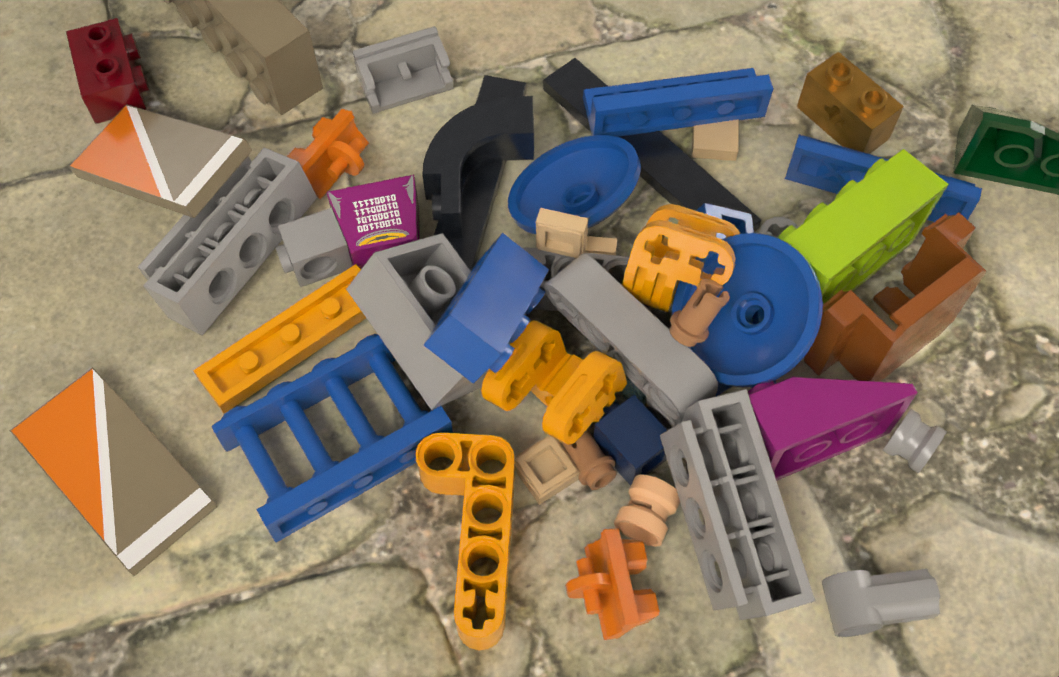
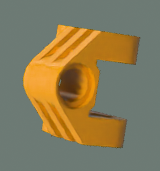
M674 204L660 206L650 216L646 226L642 228L634 241L622 286L640 303L669 312L680 281L695 286L702 279H710L720 285L728 282L733 273L736 258L731 246L726 241L716 237V234L722 233L727 238L739 235L740 232L735 225L728 221ZM670 217L676 218L679 221L678 224L669 222L668 220L670 219ZM709 251L719 254L718 263L725 266V269L716 268L713 274H707L703 272L704 263L695 258H706Z
M534 320L528 323L527 327L513 343H510L514 347V351L503 367L496 373L490 369L488 370L482 382L481 393L486 401L504 411H511L531 391L547 406L542 421L543 431L564 444L571 445L583 435L592 422H598L604 415L603 407L611 406L616 399L615 392L622 391L627 385V380L620 361L600 351L591 352L585 359L574 354L570 355L566 352L559 331Z

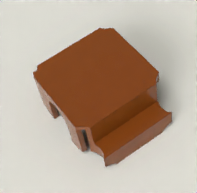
M957 213L951 216L945 214L924 228L921 233L925 237L916 257L906 264L900 272L903 275V284L915 297L910 300L898 287L889 288L887 286L872 299L898 325L895 331L889 328L851 289L849 291L840 290L823 304L819 331L810 350L804 356V362L818 376L839 361L857 381L880 382L937 338L955 320L987 272L963 250L976 227L961 213Z

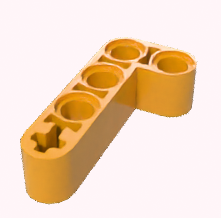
M434 433L425 437L418 444L416 450V462L420 480L424 487L433 493L464 496L454 617L457 633L461 641L471 649L486 650L495 646L500 641L505 629L515 485L514 451L509 442L493 435ZM439 457H446L453 461L449 468L441 471L432 470L428 467L432 460ZM487 460H497L504 464V468L497 473L489 474L479 469L481 464ZM483 508H493L501 513V517L490 524L480 523L474 518L477 512ZM486 557L497 562L498 568L488 576H478L470 571V566L479 558ZM476 596L486 597L485 605L488 618L483 624V629L478 630L473 629L472 620L475 619L477 613Z

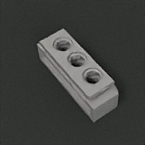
M265 147L253 161L248 156L195 218L183 215L142 261L138 269L148 280L143 286L169 319L203 336L275 247L282 241L278 226L300 219L317 199V195L300 163Z
M747 389L697 401L685 409L682 422L661 434L660 438L713 611L736 607L739 619L745 620L769 616L814 602L815 598ZM684 457L688 465V474L686 473L682 462V458ZM700 508L703 513L705 525H702L701 520L699 518L698 509ZM714 561H717L722 576L721 578H719L717 575Z

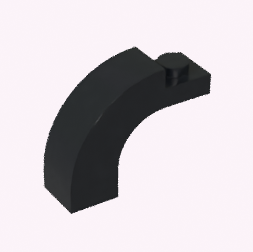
M533 96L500 97L477 103L452 117L432 139L423 162L425 199L432 200L433 221H442L443 234L446 239L462 238L463 190L467 181L476 171L488 164L499 161L534 160Z

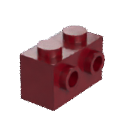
M118 18L66 31L80 94L95 124L112 120L125 105L147 110L142 92L149 91V85L142 66H135L134 60L141 59L140 52L133 33L125 35Z

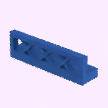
M754 68L584 89L583 101L592 135H612L618 137L738 119L746 120L765 117L774 88L769 75L756 76Z
M799 134L785 179L838 194L849 181L855 180L857 183L860 182L870 167L881 157ZM935 173L949 185L927 220L935 222L945 214L951 216L957 213H961L968 220L980 200L982 188L975 187L976 184Z

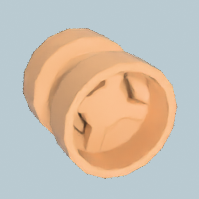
M640 474L635 476L628 492L631 499L628 505L620 508L614 525L616 528H619L622 534L630 539L643 541L644 545L658 547L661 546L668 531L665 522L668 516L676 513L680 500L676 488L669 483L653 476Z

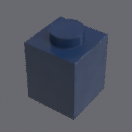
M635 395L631 396L621 405L615 401L611 406L603 409L604 415L595 424L593 438L605 456L613 457L616 462L614 468L631 486L635 476L640 474L648 475L667 460L660 435L667 430Z

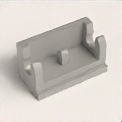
M435 26L353 50L358 80L372 114L454 89L452 77L447 69V66H450V61Z

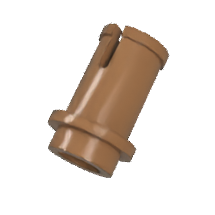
M702 279L682 311L678 310L673 313L670 318L671 327L669 330L677 342L693 347L707 339L709 325L730 299L727 291H723L717 297L724 288L722 285L710 279Z
M589 428L571 445H566L559 441L580 471L578 480L582 485H588L591 490H598L608 485L616 477L617 472L614 469L615 460L611 456H605L589 432Z

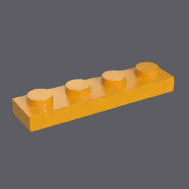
M357 264L193 370L197 379L223 414L366 319L363 312L346 290L361 271Z

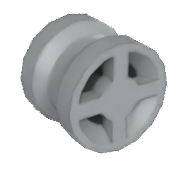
M910 409L883 451L890 456L900 455L908 461L910 469L919 473L935 452L947 431L939 426H928L921 421L919 413Z

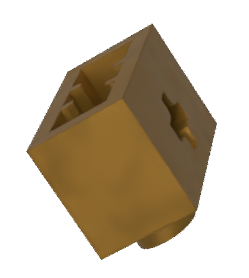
M839 51L807 73L797 104L799 110L839 145L867 154L872 153L890 139L904 107Z

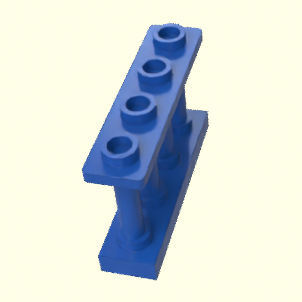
M378 334L365 337L354 349L337 358L322 360L306 375L292 382H282L274 386L265 397L252 404L238 406L229 410L220 421L212 425L215 435L226 452L238 446L242 448L269 498L266 504L256 510L275 543L417 463L416 450L418 444L425 437L434 433H453L452 422L442 406L430 412L420 409L392 365V362L396 361V359ZM372 373H375L405 421L402 428L386 437L377 435L348 386ZM328 397L332 398L360 445L356 454L341 462L332 460L304 413V410ZM284 421L287 422L315 471L311 479L295 488L286 486L258 436Z

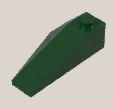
M972 104L958 130L953 174L1059 195V132L1018 113Z

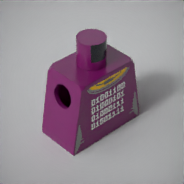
M414 175L327 192L330 208L334 212L346 241L352 265L357 264L362 269L375 252L420 240L419 202Z

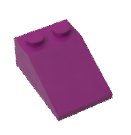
M792 377L777 384L774 381L757 384L748 391L776 481L890 434L918 393L912 383Z

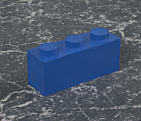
M502 233L477 261L423 346L473 384L488 369L494 373L498 372L514 351V347L509 342L513 343L521 335L530 322V318L526 315L537 306L545 294L540 285L549 269Z

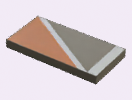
M125 105L69 165V168L78 178L195 218L249 156L252 149L244 138Z
M93 367L9 430L133 576L137 575L217 508V505Z

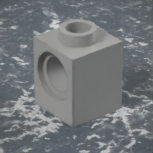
M332 208L278 226L283 244L275 247L284 273L294 271L300 288L343 273L352 267L346 241Z

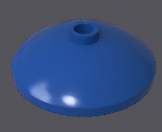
M592 135L565 142L542 154L522 171L511 187L508 196L509 212L521 229L532 234H536V220L540 208L588 218V228H591L614 214L630 197L641 172L639 157L634 147L628 141L612 135Z
M758 233L730 236L722 240L726 241L734 251L736 258L735 267L728 282L722 285L724 288L717 295L719 297L723 291H727L730 299L709 325L707 339L688 348L711 369L718 383L734 387H753L757 384L769 383L782 377L792 370L808 353L821 324L823 311L822 291L811 264L798 250L779 238ZM709 251L706 258H695L704 263L703 272L707 274H713L716 268L725 269V266L718 263L719 254ZM683 281L679 282L674 296L672 315L678 310L682 311L697 289V286ZM763 309V320L759 324L754 325L752 322L754 313L757 310Z

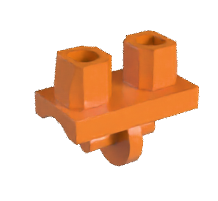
M341 109L333 119L322 117L313 127V142L306 149L294 148L287 156L300 163L319 199L326 194L344 172L356 176L364 168L363 159L359 154L369 143L356 127L352 111Z
M619 528L604 529L599 540L584 547L586 558L576 561L579 577L568 581L565 587L569 598H584L588 615H599L603 639L611 640L619 639L634 627L649 623L659 616L660 611L656 593L652 589H632L630 575L639 574L646 569L648 559L644 542L621 539Z

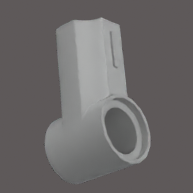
M928 569L870 576V572L866 570H854L834 574L822 580L834 635L837 637L863 635L883 628L884 625L933 619L940 614L938 585L936 579L929 574Z

